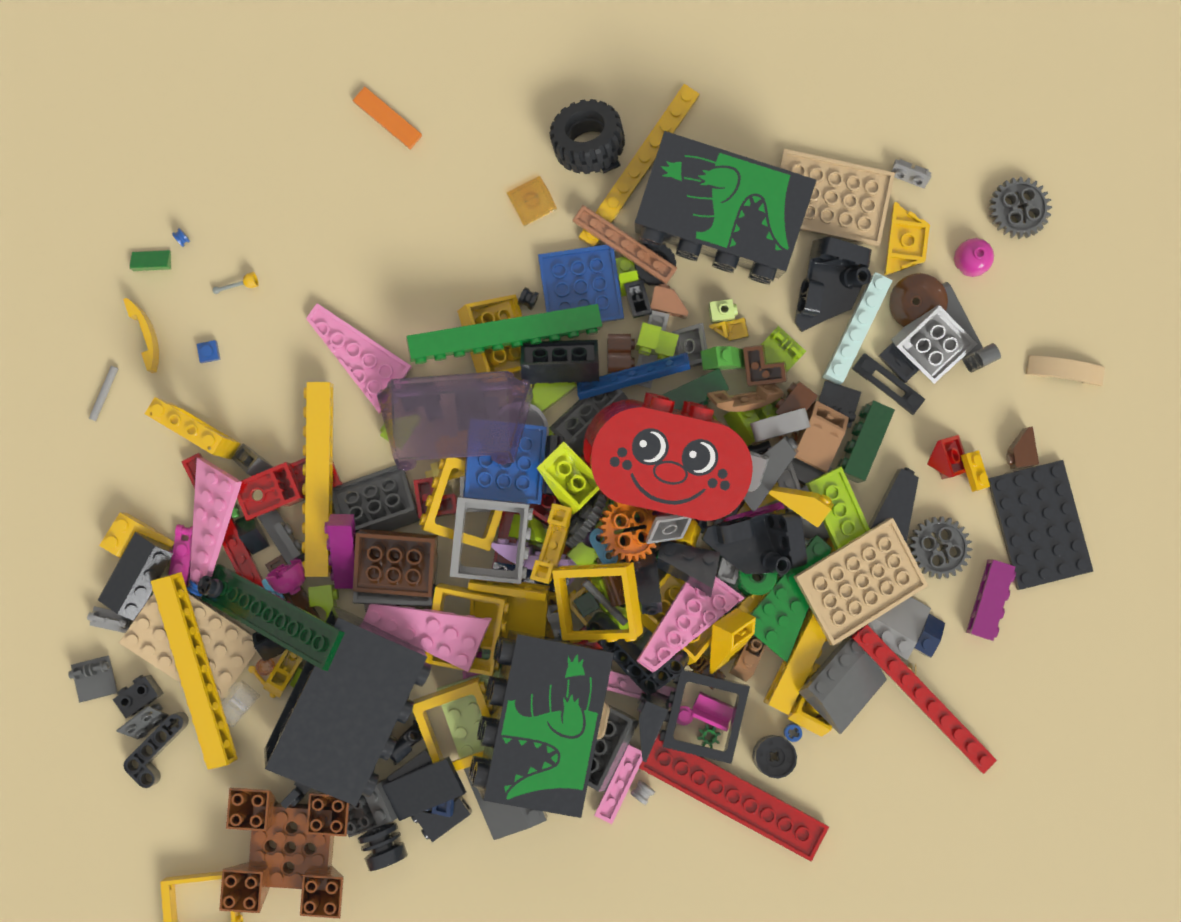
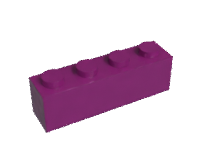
M330 514L329 521L325 522V534H328L329 537L327 538V550H330L331 553L329 554V565H332L331 581H334L335 589H353L356 539L354 514Z
M993 559L987 560L966 633L994 641V638L998 636V624L1005 613V608L1003 607L1005 601L1009 599V587L1016 576L1015 566Z

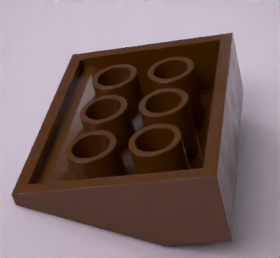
M360 529L356 532L353 591L432 597L438 535Z

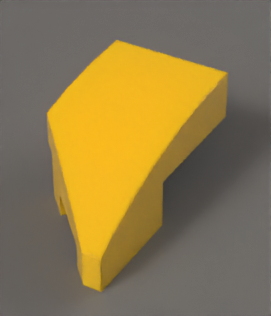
M745 318L709 325V328L730 341L749 337Z

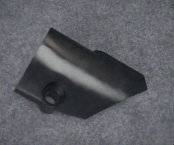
M831 237L820 238L812 242L807 276L800 287L794 322L801 332L853 308L862 286L871 280V273L868 269L872 253L871 249Z
M783 508L755 517H741L708 526L701 538L714 551L720 552V556L744 574L777 573L783 575L791 569L807 564L801 516L790 509Z

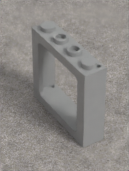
M459 496L457 498L450 577L521 584L522 579H526L527 575L524 559L528 560L529 556L526 540H530L531 536L528 520H532L533 508H530V504ZM467 508L517 512L520 514L515 570L469 567L461 564Z

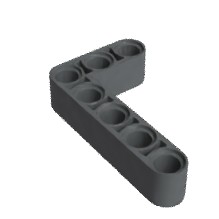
M948 282L942 283L948 296L946 312L977 343L962 358L968 371L972 373L999 360L1001 354L998 347L994 343L985 347L982 346L953 288Z

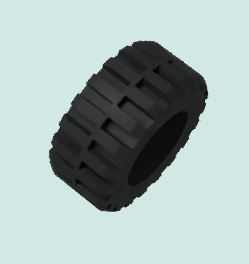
M584 99L580 100L579 103H571L567 108L564 107L560 111L561 113L555 116L550 126V139L558 162L567 170H573V172L579 174L580 172L590 174L593 171L597 173L600 172V169L610 167V164L615 163L618 160V156L622 154L623 147L625 146L623 126L620 115L611 105H607L603 101L597 102L595 99H590V101ZM595 131L601 133L595 139L587 142L574 141L579 135L586 132Z

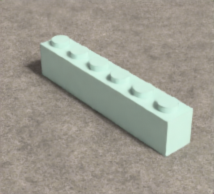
M876 272L871 276V280L867 283L822 378L838 385L844 382L893 280Z

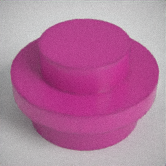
M680 706L677 718L679 725L685 726L692 722V710L689 707Z

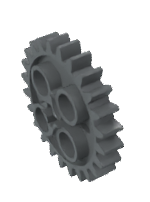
M1022 177L1018 178L1017 181L1015 178H1012L1010 183L1006 180L1003 182V186L999 185L997 187L998 191L992 193L995 198L989 200L994 205L988 208L993 211L989 217H995L996 219L992 224H999L997 230L1003 228V235L1010 232V238L1017 234L1018 239H1021L1023 234L1025 238H1028L1031 234L1034 236L1038 231H1041L1044 228L1043 225L1048 223L1046 218L1051 216L1047 211L1052 209V206L1047 205L1051 199H1045L1048 191L1041 192L1043 185L1037 188V181L1031 184L1030 178H1027L1023 182ZM1023 194H1028L1030 200H1026ZM1005 198H1009L1012 201V205L1007 204ZM1029 211L1034 213L1035 218L1029 216ZM1010 216H1014L1017 219V223L1012 222Z
M600 491L596 492L571 518L565 543L569 548L577 546L578 542L580 543L587 536L592 526L601 517L602 509L606 506L607 497Z
M941 516L937 521L936 517H932L931 522L928 519L924 520L925 526L918 524L920 530H913L916 536L909 537L914 542L909 544L908 547L913 548L911 553L915 556L914 559L918 562V567H923L922 574H926L929 571V577L933 578L936 573L937 579H941L942 574L944 578H949V573L952 576H956L955 570L962 572L961 565H968L965 558L969 559L971 556L967 554V551H972L973 549L967 547V545L972 543V541L966 540L969 533H962L965 527L958 528V521L951 524L952 518H947L945 521L944 516ZM943 529L948 533L946 540L941 538V531ZM926 538L931 541V546L928 549L923 544ZM939 544H942V545H943V548H941V551H938V550H937V548L939 547ZM951 547H954L957 551L955 557H952L949 553ZM935 555H937L940 559V562L937 566H935L932 562V558Z

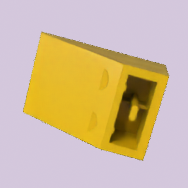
M736 608L713 624L711 629L712 642L710 645L711 658L709 661L710 674H713L734 659L755 632V616Z

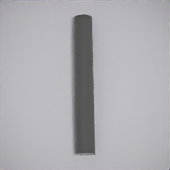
M588 579L582 583L622 626L628 622L627 618L615 606L612 607L610 601Z

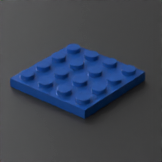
M608 245L538 254L546 312L598 304L602 322L624 319L614 249Z
M469 419L463 497L540 505L543 477L537 467L545 459L547 427Z

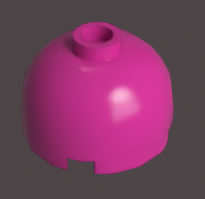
M979 238L968 239L960 244L954 255L957 269L959 268L963 272L962 274L969 277L981 276L990 269L994 261L993 248L987 241Z
M301 559L290 560L291 565L284 566L282 564L267 574L268 577L265 578L274 591L293 595L301 590L300 586L306 579Z

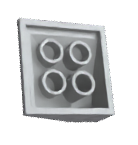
M940 305L905 326L891 339L896 347L934 384L977 345Z

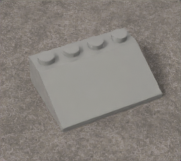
M910 597L867 625L897 656L908 660L918 642L931 608Z

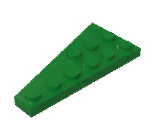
M815 535L806 546L807 564L791 569L788 573L783 574L773 589L764 596L750 613V615L756 617L753 635L785 662H788L809 608L794 576L828 556L832 549L818 535Z

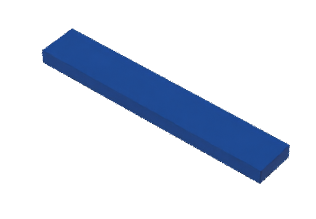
M683 353L600 376L599 381L577 383L579 400L690 370L688 354Z

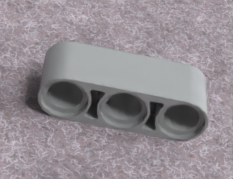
M806 408L750 423L755 442L811 427Z

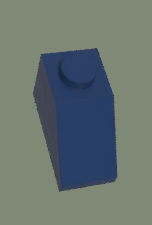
M929 614L914 650L932 658L941 642L945 622Z

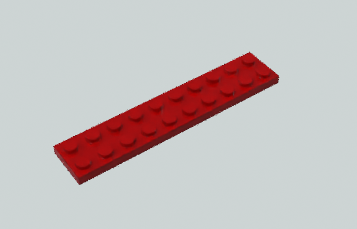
M658 733L647 761H642L639 769L812 862L829 829L828 825L701 756L662 747V741H659L660 734Z

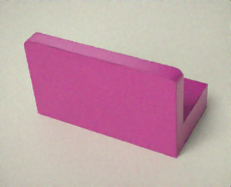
M699 692L692 707L691 716L727 732L734 706Z

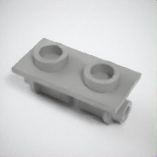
M902 159L895 160L891 171L895 173V178L921 188H925L931 178L929 169L917 165L913 169L911 168L912 163Z
M95 606L93 612H89L87 620H90V626L126 633L131 621L112 610Z

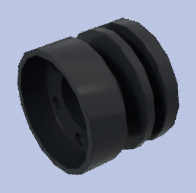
M775 735L765 736L757 741L753 748L752 757L754 765L760 772L770 778L779 779L786 777L796 766V750L791 742L783 737ZM777 752V760H770L771 756L769 755V753Z
M396 822L370 829L358 837L359 844L367 843L361 847V851H372V853L364 858L369 871L385 868L408 856L404 842L394 843V840L401 836L400 832L391 833L398 829Z

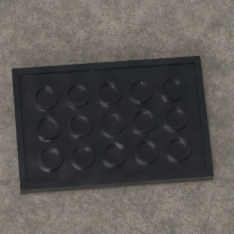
M1063 460L988 478L1010 565L1015 566L1016 576L1014 580L1017 590L1094 572Z

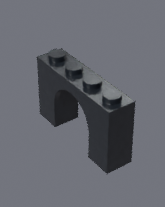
M424 749L395 770L387 779L392 781L432 764L428 749ZM460 796L454 800L453 815L451 817L432 814V810L413 815L411 818L416 824H420L424 837L434 842L471 815L472 809L464 798Z

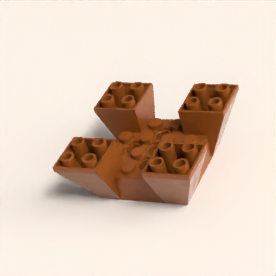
M230 787L226 829L251 830L249 862L222 870L219 911L260 913L269 888L275 887L302 889L300 916L340 919L344 876L332 866L334 836H347L349 803L324 793H309L308 804H296L294 807L290 805L285 809L278 803L271 790ZM290 822L297 824V830L291 828ZM269 840L276 843V848H272L269 845ZM293 842L296 845V849H291L288 843ZM308 843L314 844L316 850H310L308 848ZM287 862H292L294 869H290L287 866Z

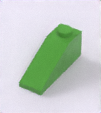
M716 346L701 351L703 370L745 369L744 351L741 348Z

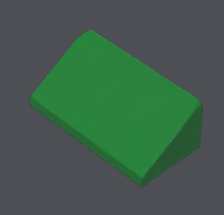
M171 251L132 252L130 269L132 271L170 270Z

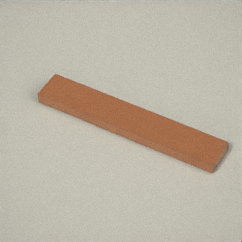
M582 205L572 220L573 223L666 285L677 270L676 266L584 205Z

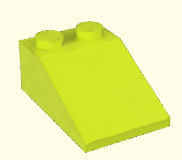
M565 442L556 448L537 467L559 502L563 506L572 508V515L580 510L599 490L592 470Z

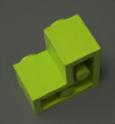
M643 322L635 350L639 351L638 354L644 356L656 355L659 360L674 356L679 335L662 331V327Z

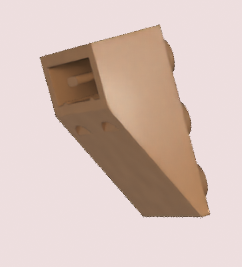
M815 401L806 411L811 427L799 430L796 441L799 452L795 458L827 473L845 435L849 417Z

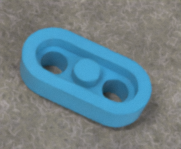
M599 528L593 529L589 535V540L600 561L603 564L616 563L618 555L607 559L605 557L606 553L613 550L605 551L608 545L596 541V536L603 533V530Z

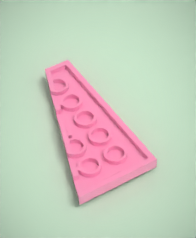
M316 303L307 316V321L378 413L381 414L412 366Z
M197 458L190 565V579L198 584L203 576L212 577L242 481L204 458Z
M715 577L711 597L685 582L636 661L651 672L656 671L745 597L717 577Z
M370 604L363 621L469 672L492 618L457 615L451 612L430 609L421 610L415 609V607Z

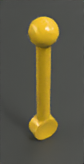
M250 666L248 671L253 673L264 686L265 681L257 672L256 666ZM270 693L271 698L276 697L274 694Z

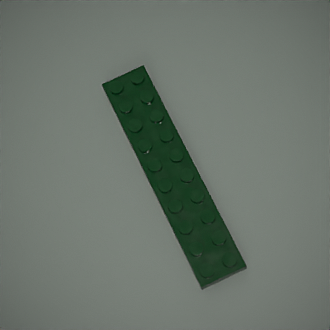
M217 564L212 578L222 581V592L216 598L203 595L202 600L316 667L328 671L345 632L231 569Z

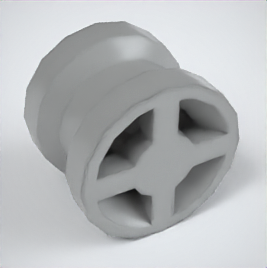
M639 780L637 788L631 791V795L646 805L648 798L654 795L655 791Z

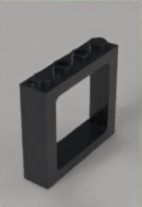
M684 669L680 675L673 679V683L676 685L674 691H671L669 695L671 706L664 719V722L667 723L665 730L661 729L659 741H662V747L732 764L750 686ZM687 682L737 694L724 751L674 739L673 735Z

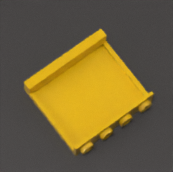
M470 579L468 590L508 596L507 602L510 603L509 613L505 614L504 621H507V628L505 633H502V637L507 638L508 630L546 637L550 586L527 582L516 584ZM470 599V615L478 618H492L479 648L491 651L498 607L496 604Z

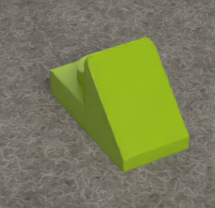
M626 257L615 258L621 297L626 296L624 284L639 281L635 264Z

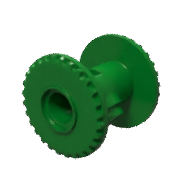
M739 570L738 580L740 584L737 587L745 596L750 594L764 595L775 586L777 573L758 574L760 581H755L752 578V574H744Z

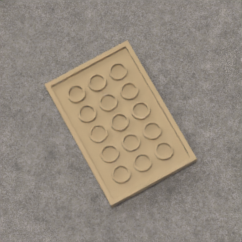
M784 149L780 168L817 180L800 230L879 247L895 173Z
M888 518L794 576L824 635L832 646L928 586L893 518Z
M188 592L219 698L222 702L257 650L254 647L250 632ZM153 593L119 643L181 683L162 617L158 610L156 597Z

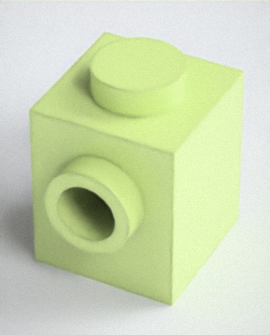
M733 299L712 301L708 304L711 324L732 321L735 319V315L738 314L737 305L733 304Z

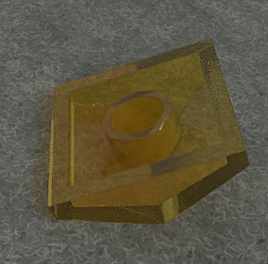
M540 176L507 192L523 226L557 210L552 196Z

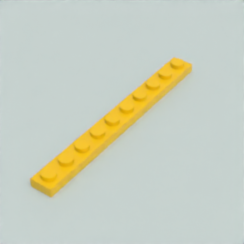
M683 84L595 212L612 224L654 163L664 131L674 134L700 95L698 92ZM584 229L579 235V239L591 247L596 246L600 241Z

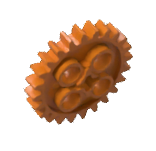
M615 501L614 505H608L610 511H603L606 517L599 518L603 525L598 526L599 529L603 530V533L598 535L599 537H604L601 544L608 545L605 551L613 550L611 553L612 557L618 555V560H623L625 557L626 562H630L631 559L634 562L638 561L639 558L645 559V553L647 555L652 554L650 548L654 549L657 546L655 543L646 544L645 540L657 516L652 515L654 510L621 504ZM635 513L640 517L639 523L634 519ZM616 517L621 519V526L616 524ZM641 525L646 526L645 529L614 534L615 530ZM639 533L644 537L643 542H640L638 539ZM621 536L625 538L624 546L620 544Z

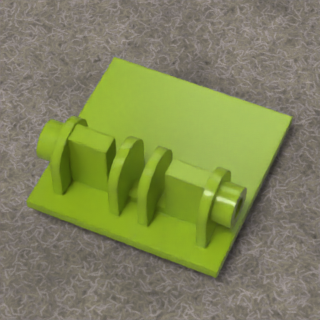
M779 326L761 344H764L766 363L785 361L786 372L806 352Z

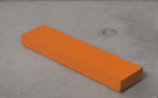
M366 87L353 99V102L410 150L422 137L418 130Z

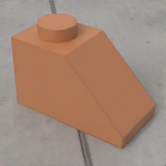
M659 284V286H655L650 306L651 310L686 319L688 311L676 292L670 289L668 285Z

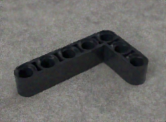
M596 612L586 625L587 630H621L604 612ZM606 639L597 642L603 649L614 653L613 660L647 694L655 693L680 675L689 662V655L684 650H680L660 668L651 672L636 661L641 651L632 641L626 642L625 639H618L615 642H607Z

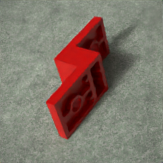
M306 457L293 463L284 462L241 480L242 483L237 499L246 521L282 506L290 507L305 500L302 487L303 483H306V476L303 475V464H306ZM333 462V488L342 485V482ZM256 490L262 491L263 497L261 500L256 501L254 499L253 493Z

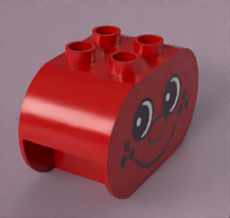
M646 392L644 402L633 399L617 401L603 408L593 418L584 438V460L592 470L594 480L599 489L615 502L703 521H712L723 518L734 511L748 492L753 472L749 449L734 430L713 418L714 410L707 408L706 405L684 401L682 410L674 409L675 401L670 400L669 397Z

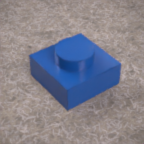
M216 340L197 344L200 363L221 360Z

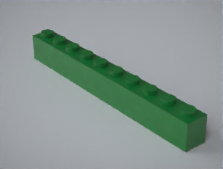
M598 304L408 335L406 336L410 362L423 364L428 359L441 361L445 360L446 356L454 355V358L465 356V353L469 352L481 354L487 349H492V351L503 350L504 346L511 345L512 348L523 346V343L530 342L531 345L542 343V340L546 339L557 341L563 336L575 338L581 333L593 335L597 334L598 330L602 328V321Z

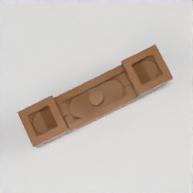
M775 383L757 385L755 392L729 396L725 390L707 393V397L720 409L743 412L766 406L782 397L784 392Z

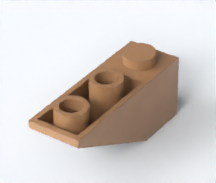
M753 635L737 654L729 673L747 682L754 675L766 645Z

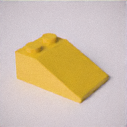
M120 512L99 545L121 558L135 531L171 548L174 546V541L132 515Z
M814 663V665H813V667H814L813 672H812V674H811L809 677H807L805 683L810 679V677H811V676L817 671V669L820 667L819 664ZM799 694L796 699V706L789 713L787 719L821 737L830 732L832 726Z

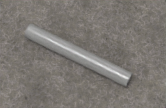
M110 367L89 419L97 420L118 368Z

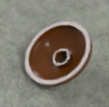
M923 273L911 274L901 279L893 288L889 301L890 311L896 322L905 327L938 305L947 311V292L942 283L935 277ZM915 298L920 299V303L918 305H915L913 303V300Z

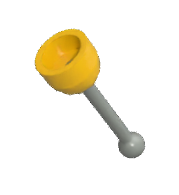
M255 272L244 275L243 281L223 287H214L212 291L214 294H219L220 291L240 285L254 288L259 286V282Z

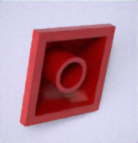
M959 435L937 441L927 465L940 472L942 480L966 473L961 455H964L965 452Z

